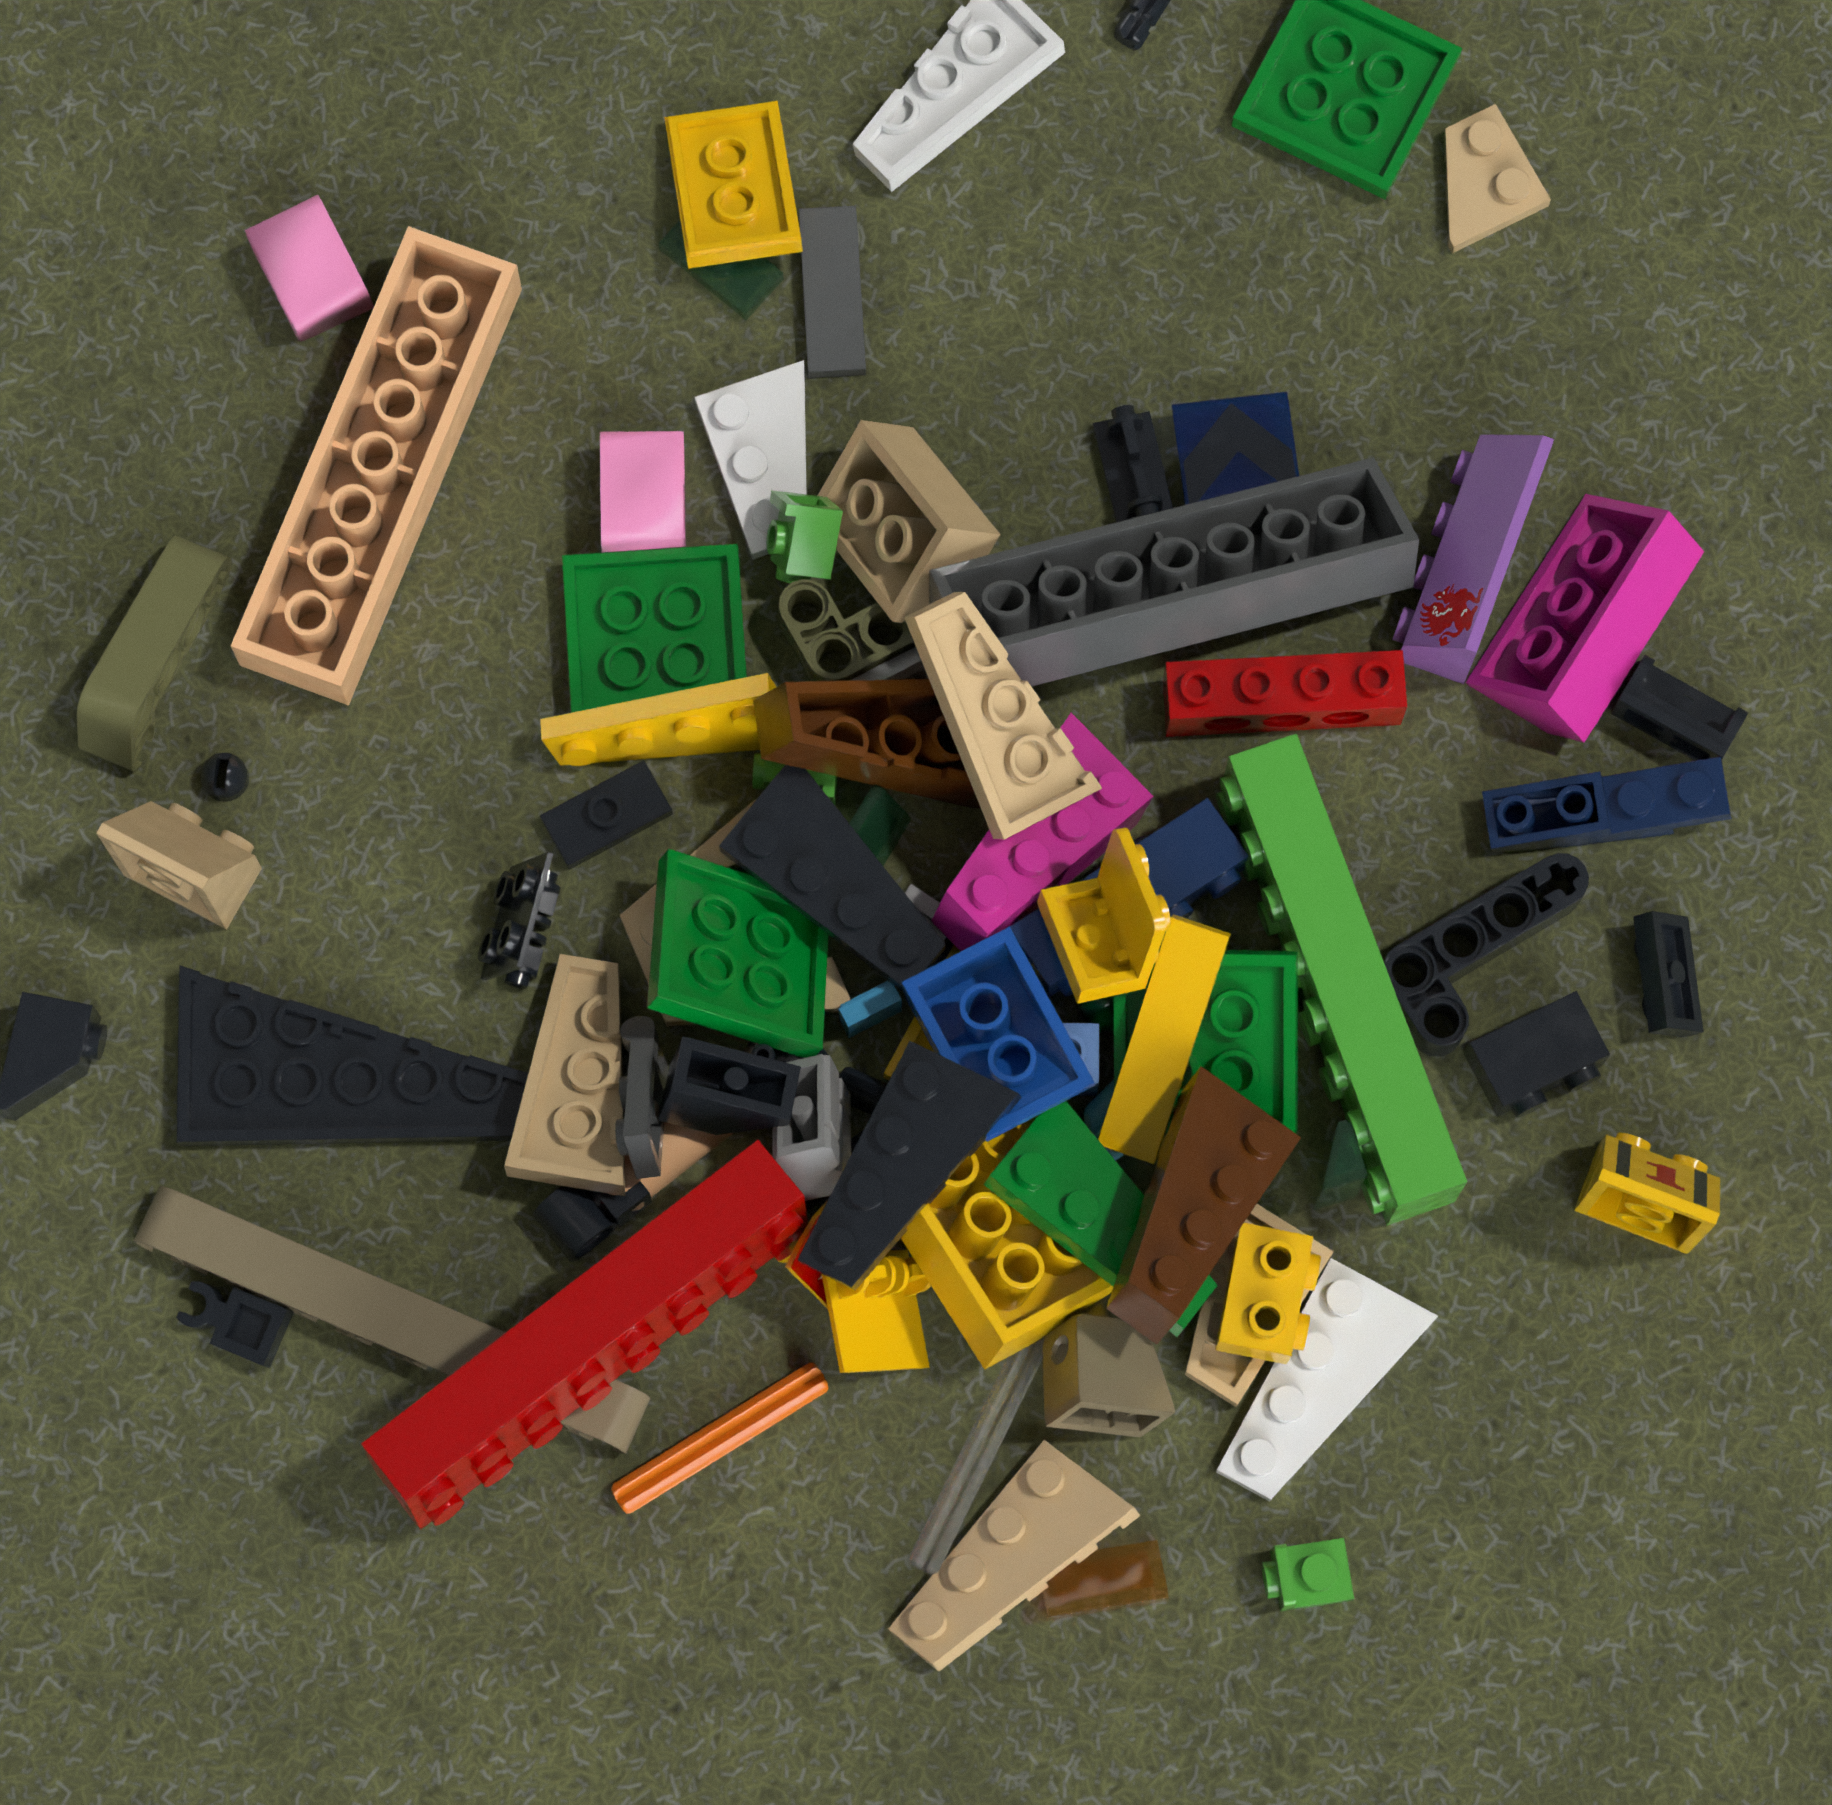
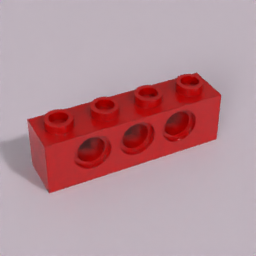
M1403 650L1166 662L1162 680L1166 737L1401 725L1407 710Z

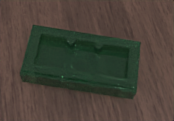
M681 221L659 242V250L745 320L754 313L784 280L783 272L766 258L688 269Z

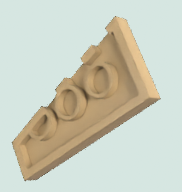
M953 592L904 617L993 839L1005 840L1102 789L1092 772L1085 771L1072 753L1074 747L1061 728H1055L1038 704L1040 698L1029 682L1021 680L1008 662L1007 651L965 592Z
M564 954L559 955L504 1165L507 1177L625 1196V1157L621 1156L618 1151L615 1134L616 1120L624 1119L619 1095V1078L623 1074L622 1038L620 1035L621 991L618 963Z
M1043 1440L888 1630L932 1667L941 1671L1002 1623L1001 1617L1025 1598L1030 1602L1049 1587L1046 1582L1074 1560L1079 1564L1098 1549L1096 1543L1118 1526L1124 1529L1140 1517L1135 1507L1047 1441Z

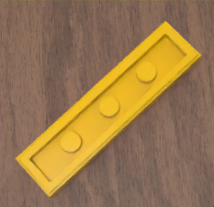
M1175 914L1171 916L1170 928L1165 933L1159 958L1155 964L1098 1138L1104 1147L1152 1164L1155 1163L1231 933Z

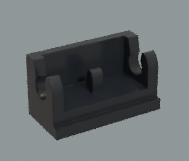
M1644 655L1611 714L1694 761L1715 757L1723 759L1749 712L1740 707L1736 711L1654 666L1655 660Z

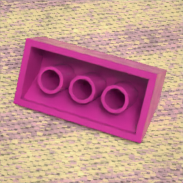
M1585 494L1466 683L1546 733L1585 743L1704 553L1703 549L1668 510Z

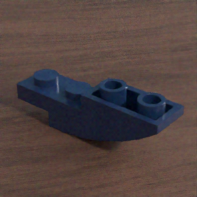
M1721 757L1603 777L1599 771L1482 791L1492 851L1553 849L1674 834L1673 829L1732 819Z

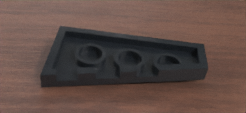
M784 765L719 845L721 853L903 992V981L932 967L945 951L946 944L806 769Z
M909 1041L798 1261L856 1291L906 1233L907 1226L927 1203L931 1204L946 1186L945 1182L968 1156L971 1157L987 1139L986 1135L993 1126L1022 1098L1020 1094Z

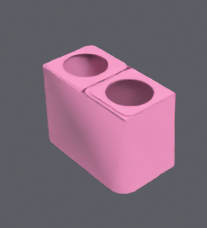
M315 195L245 230L250 246L297 339L299 337L301 342L374 308L364 282L319 195Z
M600 432L602 553L686 547L684 432Z

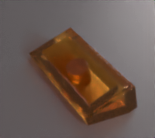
M1157 1540L1097 1549L1079 1564L1074 1560L1046 1582L1049 1587L1042 1592L1046 1621L1166 1602L1169 1599Z

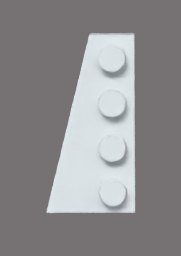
M970 0L966 7L962 5L948 21V30L932 50L927 48L915 63V72L902 89L894 90L854 141L855 156L891 192L894 191L1065 53L1064 41L1022 0Z
M1332 1258L1328 1262L1315 1287V1291L1312 1292L1302 1313L1310 1315L1304 1350L1293 1349L1292 1356L1287 1365L1274 1363L1216 1473L1269 1502L1438 1317L1436 1314Z

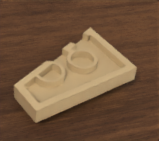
M1256 1204L1244 1222L1306 1235L1259 1204ZM1235 1235L1209 1274L1216 1282L1217 1287L1201 1306L1185 1375L1234 1407H1237L1266 1360L1215 1350L1235 1245ZM1313 1239L1311 1253L1321 1255L1319 1277L1333 1251ZM1304 1289L1302 1302L1310 1290Z

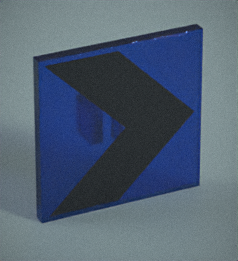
M1287 392L1173 404L1171 406L1185 505L1299 476Z

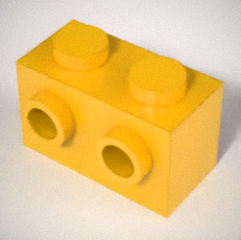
M1243 1223L1236 1234L1215 1346L1216 1351L1287 1365L1292 1356L1293 1349L1304 1350L1310 1315L1300 1313L1304 1289L1315 1291L1321 1262V1255L1311 1253L1313 1236Z

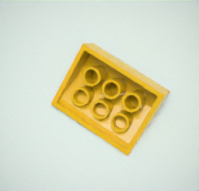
M1038 1116L988 1142L985 1140L971 1157L968 1156L945 1182L946 1186L931 1204L927 1203L907 1226L906 1233L901 1237L984 1370L1040 1340L1070 1317L1089 1308L1113 1290L1112 1285L983 1185Z

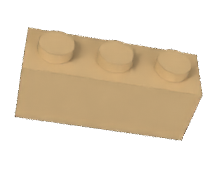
M861 420L818 496L828 497L843 510L836 550L892 622L902 623L905 621V616L929 605V570L989 555L1001 535L913 427Z

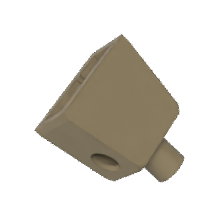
M1105 1296L1081 1313L1073 1315L1045 1336L1042 1344L1046 1427L1142 1437L1175 1413L1174 1404L1153 1342L1123 1320L1110 1317L1109 1310L1106 1309L1108 1303Z

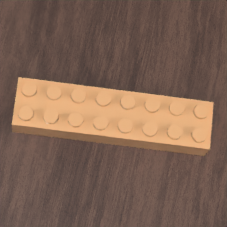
M408 226L232 641L231 648L240 666L340 703L350 704L522 291L516 264Z

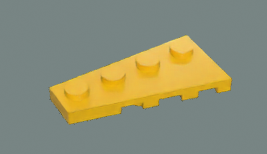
M764 673L540 719L541 740L560 766H585L591 763L760 750L753 700L776 688V685L769 674Z

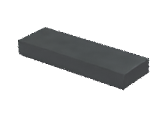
M856 205L799 209V224L803 249L801 258L808 378L866 375Z

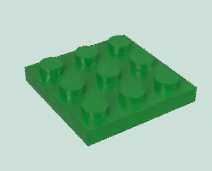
M1295 0L1236 110L1231 126L1386 200L1459 61L1463 48L1362 0Z
M738 544L562 555L571 713L747 677Z
M668 848L658 861L647 1008L758 1044H767L774 1049L803 1058L816 1056L823 1049L828 934L753 876Z
M1225 951L1178 1095L1200 1066H1202L1281 1124L1297 1133L1298 951ZM1156 963L1153 965L1145 989L1114 996V1089ZM1171 1114L1166 1132H1168L1174 1114Z

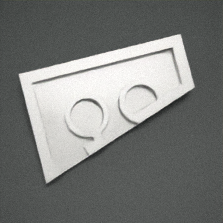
M804 360L695 397L696 407L752 560L768 554L766 547L768 527L773 519H778L779 510L769 502L771 490L807 494Z

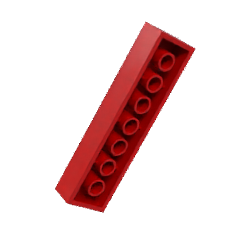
M759 1140L755 1141L362 1442L361 1445L376 1474L420 1530L430 1522H433L435 1526L446 1522L463 1507L464 1501L462 1498L482 1483L484 1487L495 1484L512 1469L514 1463L511 1460L530 1445L534 1449H538L556 1437L563 1428L561 1421L580 1407L583 1411H587L604 1400L612 1390L610 1383L628 1369L632 1373H636L647 1367L660 1354L661 1349L658 1346L678 1331L683 1336L696 1329L708 1317L709 1311L707 1308L725 1294L729 1298H734L744 1292L756 1280L758 1274L755 1271L773 1257L777 1261L789 1257L808 1225L804 1194Z

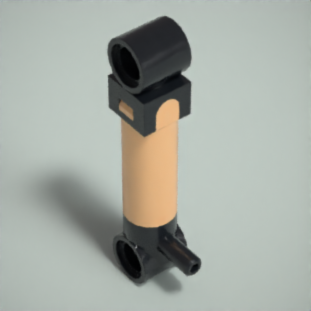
M752 1041L743 1050V1052L782 1062L803 1059V1057L774 1049L767 1044H758ZM824 1048L817 1054L829 1055ZM664 1122L661 1176L636 1179L629 1155H624L625 1196L561 1186L535 1209L533 1216L568 1260L574 1262L585 1256L609 1237L617 1226L620 1228L651 1204V1198L733 1133L714 1135Z

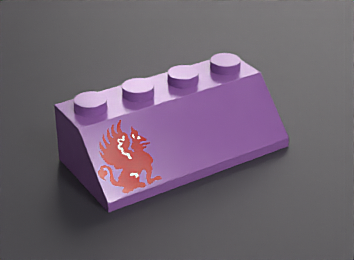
M1480 435L1474 453L1465 450L1461 451L1450 482L1461 486L1454 505L1446 502L1442 503L1431 535L1442 538L1435 558L1423 555L1413 588L1422 591L1417 608L1413 610L1404 607L1392 639L1403 643L1401 650H1403L1405 664L1464 684L1480 645L1554 439L1544 435Z

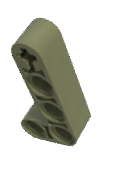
M179 536L171 538L83 688L77 706L79 750L131 771H137L140 768L142 762L137 760L146 740L152 742L154 738L155 709L213 610L229 577L232 565L231 557Z
M992 548L989 555L1002 551L997 548ZM806 579L792 582L783 590L780 596L779 617L782 631L810 681H849L915 647L906 621L902 623L892 622L878 603L843 619L832 597L823 585L814 580ZM803 603L813 604L821 611L820 616L815 621L809 623H800L794 620L790 613L797 605ZM886 625L896 628L901 633V637L894 644L887 646L874 642L870 638V634L877 627ZM832 652L840 653L850 661L843 671L837 673L823 670L818 665V662L824 655Z

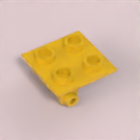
M908 1249L890 1250L856 1291L822 1274L840 1373L912 1370L930 1367L916 1294L928 1290L931 1285L914 1258L909 1257Z

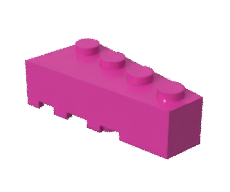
M1072 713L1069 714L1060 728L1073 745L1072 753L1085 771L1092 772L1102 789L1005 840L993 839L989 829L945 892L931 920L960 951L1012 926L1038 909L1037 900L1040 890L1065 885L1073 880L1106 852L1114 829L1126 827L1130 832L1138 824L1154 797Z

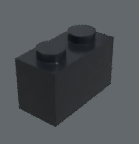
M1575 991L1470 1042L1464 1055L1496 1116L1498 1117L1512 1110L1515 1117L1520 1118L1547 1104L1548 1100L1544 1094L1565 1084L1568 1091L1573 1092L1599 1079L1601 1074L1598 1068L1603 1066L1610 1053L1578 992Z

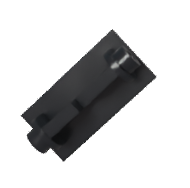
M1123 405L1111 411L1113 419L1093 423L1116 522L1172 509L1171 497L1150 411L1136 414L1133 405Z

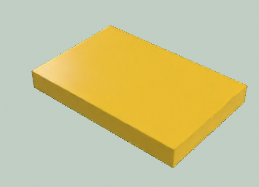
M778 101L664 117L688 269L803 252Z

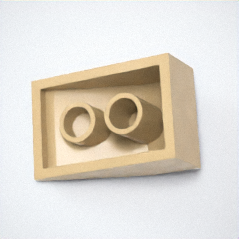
M150 801L101 824L96 834L125 877L226 930L262 869L256 856L251 854L254 846L250 842L228 830H223L220 836L200 827L203 821L202 818L176 803H171L167 810Z

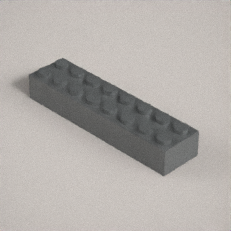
M1373 457L929 570V604L953 592H965L1007 651V660L1020 679L1028 681L1031 686L1413 588L1419 538Z

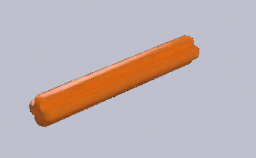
M814 1362L804 1365L613 1483L611 1492L626 1514L636 1511L825 1394L828 1390L826 1378Z

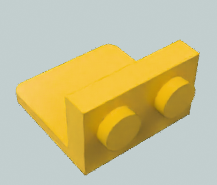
M1126 827L1112 831L1097 878L1042 889L1037 900V905L1077 1004L1145 989L1153 965L1158 961L1159 948L1165 931H1168L1170 928L1168 905L1162 895L1155 894L1148 877L1149 863L1146 852L1142 845L1134 844L1132 836Z

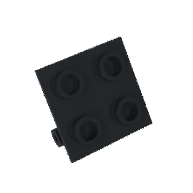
M546 852L511 866L510 872L504 871L499 878L494 893V904L500 906L495 927L487 929L478 952V960L484 962L480 979L489 980L506 974V984L516 988L527 989L530 979L537 978L543 949L531 946L529 943L544 946L546 945L547 938L533 932V927L550 928L552 921L546 917L553 916L561 889L556 884L558 874L549 871L553 853Z

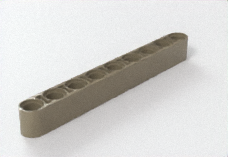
M159 1186L133 1241L151 1252L153 1248L172 1256L170 1260L204 1275H207L208 1271L226 1279L225 1284L260 1298L263 1295L281 1303L282 1307L294 1311L295 1314L313 1322H317V1319L325 1321L337 1327L335 1331L369 1346L372 1343H376L391 1350L390 1355L426 1370L428 1366L446 1374V1378L506 1333L164 1186ZM614 1380L610 1383L612 1390L604 1400L587 1411H583L579 1407L562 1420L561 1423L563 1425L562 1429L590 1441L596 1438L613 1446V1451L626 1454L651 1398L636 1388Z

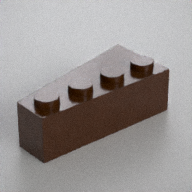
M929 679L784 682L753 700L761 759L960 806L981 809Z
M1200 1066L1177 1097L1168 1133L1163 1139L1156 1159L1158 1163L1152 1181L1145 1192L1134 1234L1128 1242L1106 1307L1107 1310L1156 1345L1182 1316L1301 1139L1296 1133L1202 1066Z

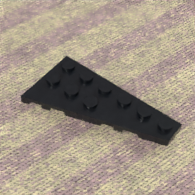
M179 965L177 1143L179 1146L511 1141L529 1073L472 1055L468 1057L433 1046L430 1042L414 1037L400 1036L381 1030L375 1025L291 999L287 1001L255 991L252 987L232 981L230 983L203 975L200 971Z

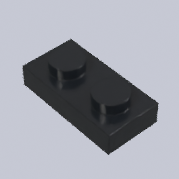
M1656 911L1633 916L1636 935L1634 948L1640 965L1644 994L1642 1008L1647 1019L1648 1032L1676 1037H1687L1704 1033L1688 917Z

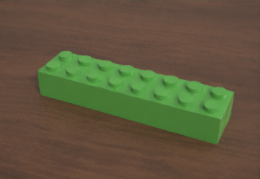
M1297 733L1229 756L1224 777L1220 778L1222 792L1216 793L1218 808L1222 819L1228 827L1236 824L1242 847L1248 854V859L1242 872L1247 881L1257 879L1263 901L1257 902V910L1266 934L1268 936L1278 935L1282 951H1298V991L1304 1007V1011L1298 1013L1299 1023L1307 1044L1310 1047L1319 1044L1324 1057L1325 1066L1319 1068L1320 1079L1329 1101L1340 1100L1346 1122L1340 1124L1341 1135L1350 1157L1361 1156L1367 1178L1361 1180V1187L1371 1213L1382 1212L1388 1226L1454 1203L1467 1183L1465 1174Z

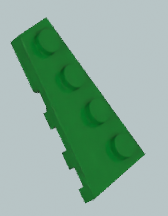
M1065 1101L1038 1115L983 1185L1114 1287L1128 1242L1134 1234L1141 1213L1139 1209L1144 1195L1068 1102ZM1208 1275L1182 1316L1169 1330L1176 1337L1184 1330L1217 1287L1216 1282L1210 1275Z

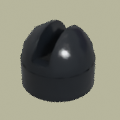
M227 752L217 753L205 761L201 769L200 780L204 790L207 791L206 793L211 798L228 802L239 798L246 791L249 784V773L244 762L238 756ZM221 762H228L225 789L216 788Z

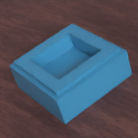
M886 981L841 1004L838 1009L839 1021L848 1038L901 1012L902 999L894 984Z

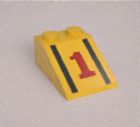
M1622 1132L1617 1133L1615 1138L1605 1135L1597 1146L1574 1211L1688 1254L1717 1223L1720 1215V1178L1708 1174V1166L1695 1158L1675 1154L1673 1159H1669L1651 1152V1144L1640 1137Z

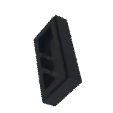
M645 760L541 814L540 818L570 870L673 815V811Z

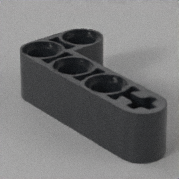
M1556 853L1544 858L1398 944L1387 954L1384 961L1385 967L1415 1046L1422 1053L1437 1057L1452 1053L1459 1046L1468 1029L1469 1014L1452 983L1559 921L1577 908L1589 885L1587 869L1577 857L1568 853ZM1551 877L1557 882L1564 879L1570 882L1571 885L1566 894L1561 889L1554 890L1544 896L1538 906L1535 896L1545 890ZM1500 904H1510L1520 911L1523 923L1517 927L1501 925L1494 916L1493 908ZM1449 934L1463 935L1470 941L1473 953L1466 957H1455L1445 949L1443 938ZM1401 963L1411 964L1420 971L1422 983L1415 987H1404L1394 979L1392 968ZM1432 1013H1441L1447 1016L1454 1026V1034L1446 1038H1437L1431 1035L1426 1030L1424 1018Z

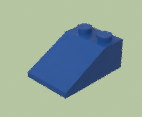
M1010 926L902 982L907 1002L935 1053L1019 1093L1022 1097L1008 1114L1005 1113L987 1133L986 1142L1095 1086L1091 1074Z

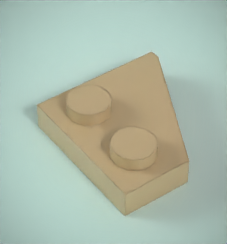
M1496 104L1445 128L1443 137L1444 161L1446 162L1445 189L1448 210L1447 240L1451 253L1549 206L1551 199Z

